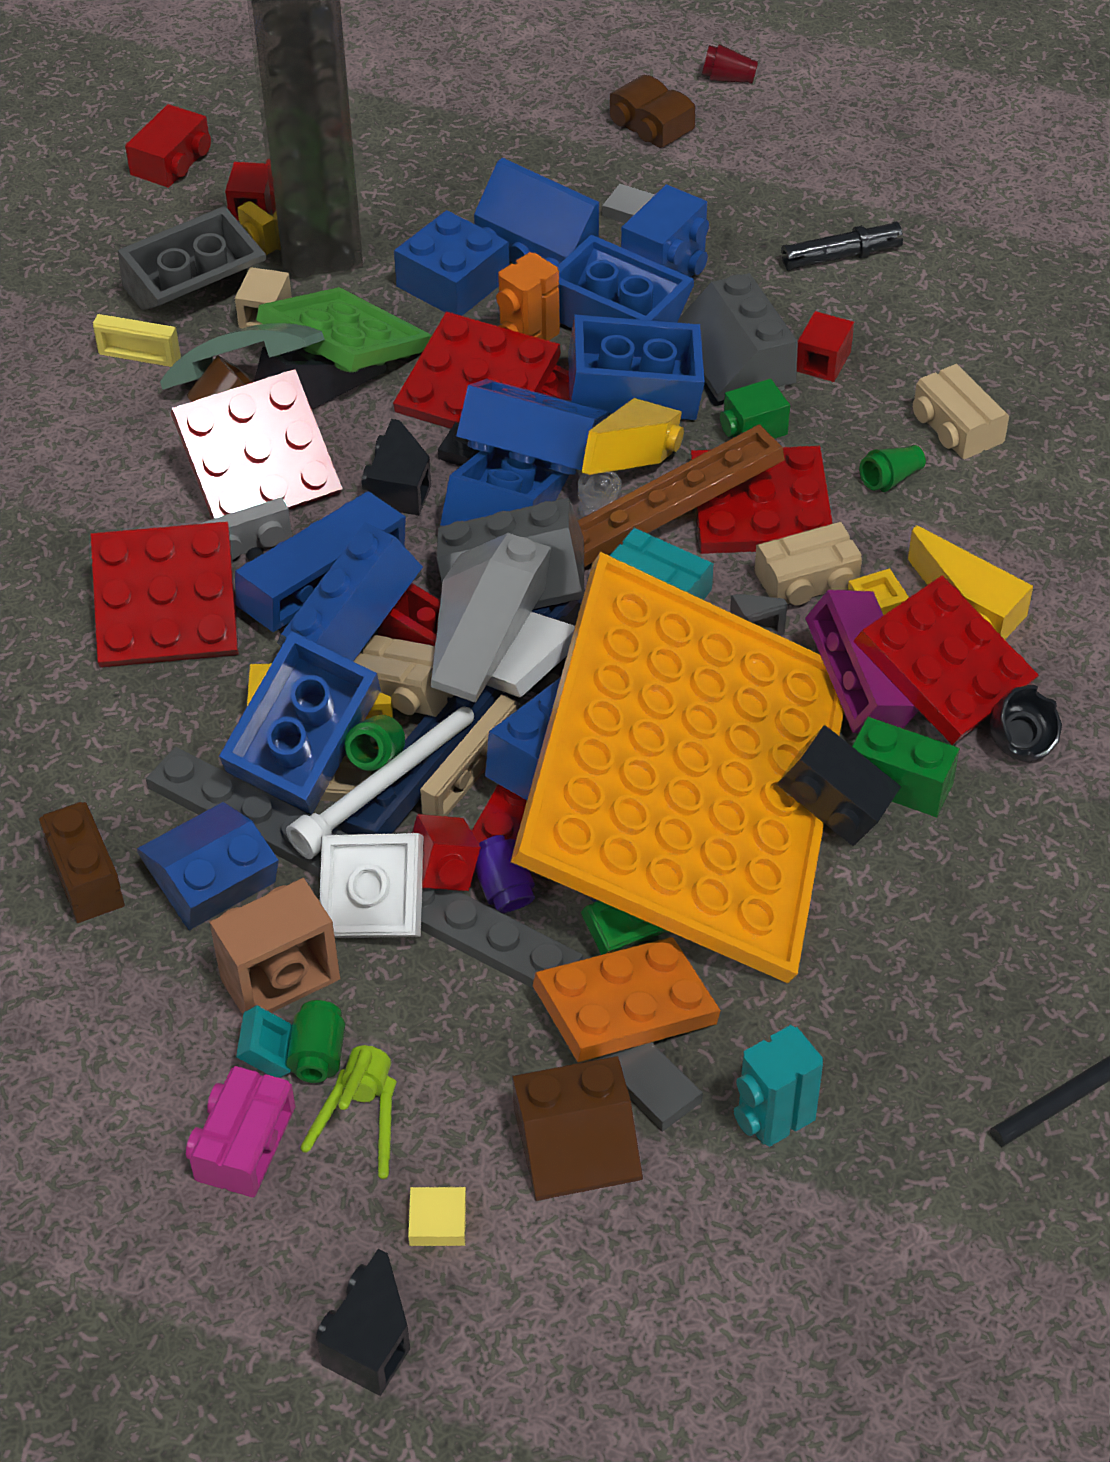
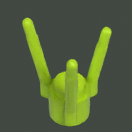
M367 1045L357 1046L352 1049L346 1068L340 1070L333 1090L301 1144L300 1149L302 1152L307 1153L311 1150L337 1105L341 1110H346L352 1099L359 1102H370L375 1096H379L378 1176L380 1179H387L389 1175L392 1096L397 1082L388 1076L391 1059L384 1051Z

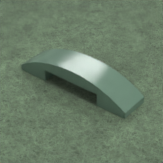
M268 323L242 328L211 339L186 353L166 372L160 384L163 390L199 379L213 362V356L262 341L265 343L270 358L325 339L322 331L297 324Z

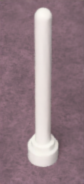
M469 707L459 708L320 815L316 813L310 816L302 815L287 826L286 833L293 847L307 859H312L322 850V835H332L331 831L470 725L474 720L473 711Z

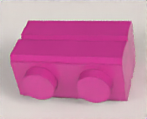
M234 1066V1068H231L224 1084L216 1083L207 1104L208 1119L203 1129L199 1127L193 1129L186 1146V1158L190 1159L194 1180L221 1189L225 1188L228 1191L252 1198L256 1196L296 1107L292 1084L288 1080L267 1074L261 1076L256 1071Z

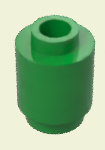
M375 715L355 725L348 732L345 739L347 757L356 767L366 771H373L383 767L400 754L405 746V733L402 726L394 718L387 715Z
M323 1000L308 1001L301 1006L300 1011L293 1018L286 1063L291 1072L305 1082H323L327 1078L335 1076L340 1068L345 1021L341 1017L342 1012L340 1008L331 1002Z

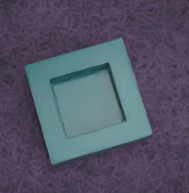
M258 1005L245 1011L236 1057L270 1076L280 1078L290 1073L291 1070L287 1067L286 1062L292 1024Z

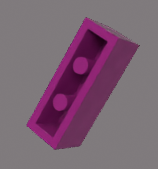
M827 590L805 617V620L852 732L859 733L867 717L904 728L919 710L853 642L864 628L883 616L874 592Z

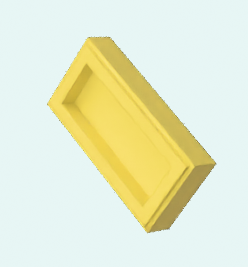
M97 314L93 321L98 353L100 355L172 367L181 358L176 327Z

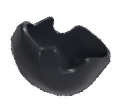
M1032 684L1016 687L1007 692L994 705L989 720L991 737L996 745L1005 754L1023 762H1032L1046 757L1059 743L1062 723L1056 709V701L1040 694L1037 691L1038 686Z

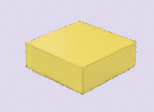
M410 1187L409 1246H465L466 1187Z

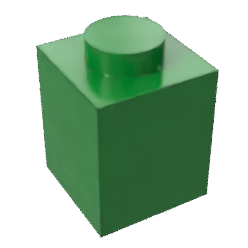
M770 378L725 392L724 411L720 413V423L728 437H736L760 424L774 439L788 435L790 404Z

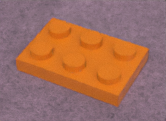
M673 937L537 971L533 981V988L577 1062L716 1025L721 1011Z

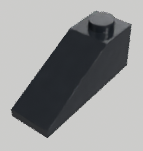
M262 347L254 382L296 369L312 410L385 373L387 364L364 367L357 372H346L335 367L334 362L328 358L308 353L303 348L269 358L266 347Z

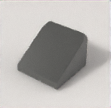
M746 594L731 595L730 613L779 636L784 635L787 602L785 599Z

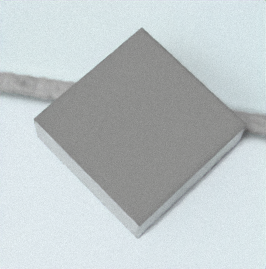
M619 184L602 205V216L626 223L655 194Z

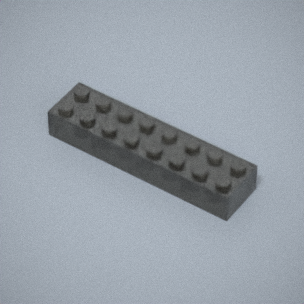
M247 0L276 246L282 272L289 273V278L294 279L363 268L340 0Z

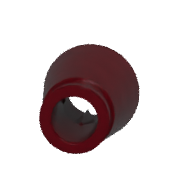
M721 44L718 47L709 45L702 75L709 76L710 81L748 82L753 84L758 61L751 60V58Z

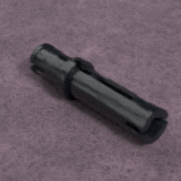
M898 221L871 228H865L861 225L853 227L852 232L791 245H782L781 253L787 254V256L782 257V262L787 271H790L794 268L859 255V258H865L870 255V252L901 247L903 245V238H897V236L903 235L902 229Z

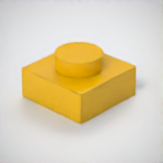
M251 201L237 207L239 223L265 254L268 255L278 249L275 218Z
M890 568L849 580L848 590L873 591L883 615L909 598Z

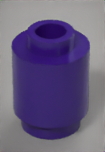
M497 835L479 843L481 849L475 866V872L488 904L495 905L497 911L505 914L525 907L535 899L532 891L535 883L528 869L510 862L516 840H506L503 835Z

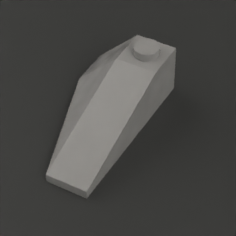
M506 533L459 555L442 582L431 678L432 688L476 703L545 591L551 547L525 537Z

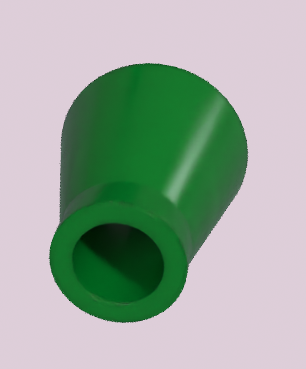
M917 445L871 450L860 462L859 471L861 479L870 490L880 489L882 492H886L914 472L923 469L926 463L925 454Z

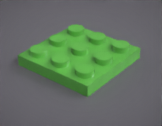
M340 287L260 304L256 321L262 324H297L322 331L325 340L303 347V349L308 353L328 358L334 362L335 367L346 372H357L361 368L372 365H384L385 362L398 358H410L411 355L423 352L432 337L431 334Z

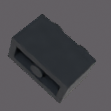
M826 725L799 751L776 784L852 846L879 822L901 788L898 783Z

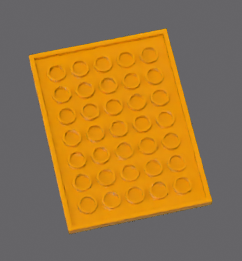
M600 552L592 563L510 862L776 979L789 983L798 974L824 823L776 784L799 751L824 725L840 736L844 710L821 655Z

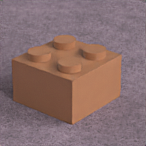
M304 878L287 886L276 887L267 895L242 907L229 909L220 917L209 922L221 981L242 1015L245 1011L256 1005L272 1013L340 980L333 921Z

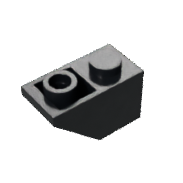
M391 419L385 435H379L377 438L375 458L372 465L367 464L364 468L362 489L371 492L400 513L419 516L431 488L430 457L400 420Z
M378 1249L367 1266L361 1264L354 1271L347 1286V1297L337 1311L330 1310L325 1315L317 1330L316 1341L323 1367L381 1396L410 1351L408 1325L388 1253Z

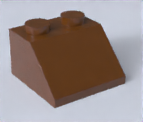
M619 1056L512 1076L514 1112L536 1201L643 1180L632 1105Z

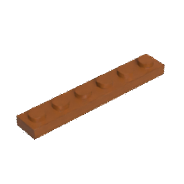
M759 424L577 520L584 537V567L593 563L600 552L608 555L619 544L622 545L623 540L633 528L649 533L784 461L783 447Z

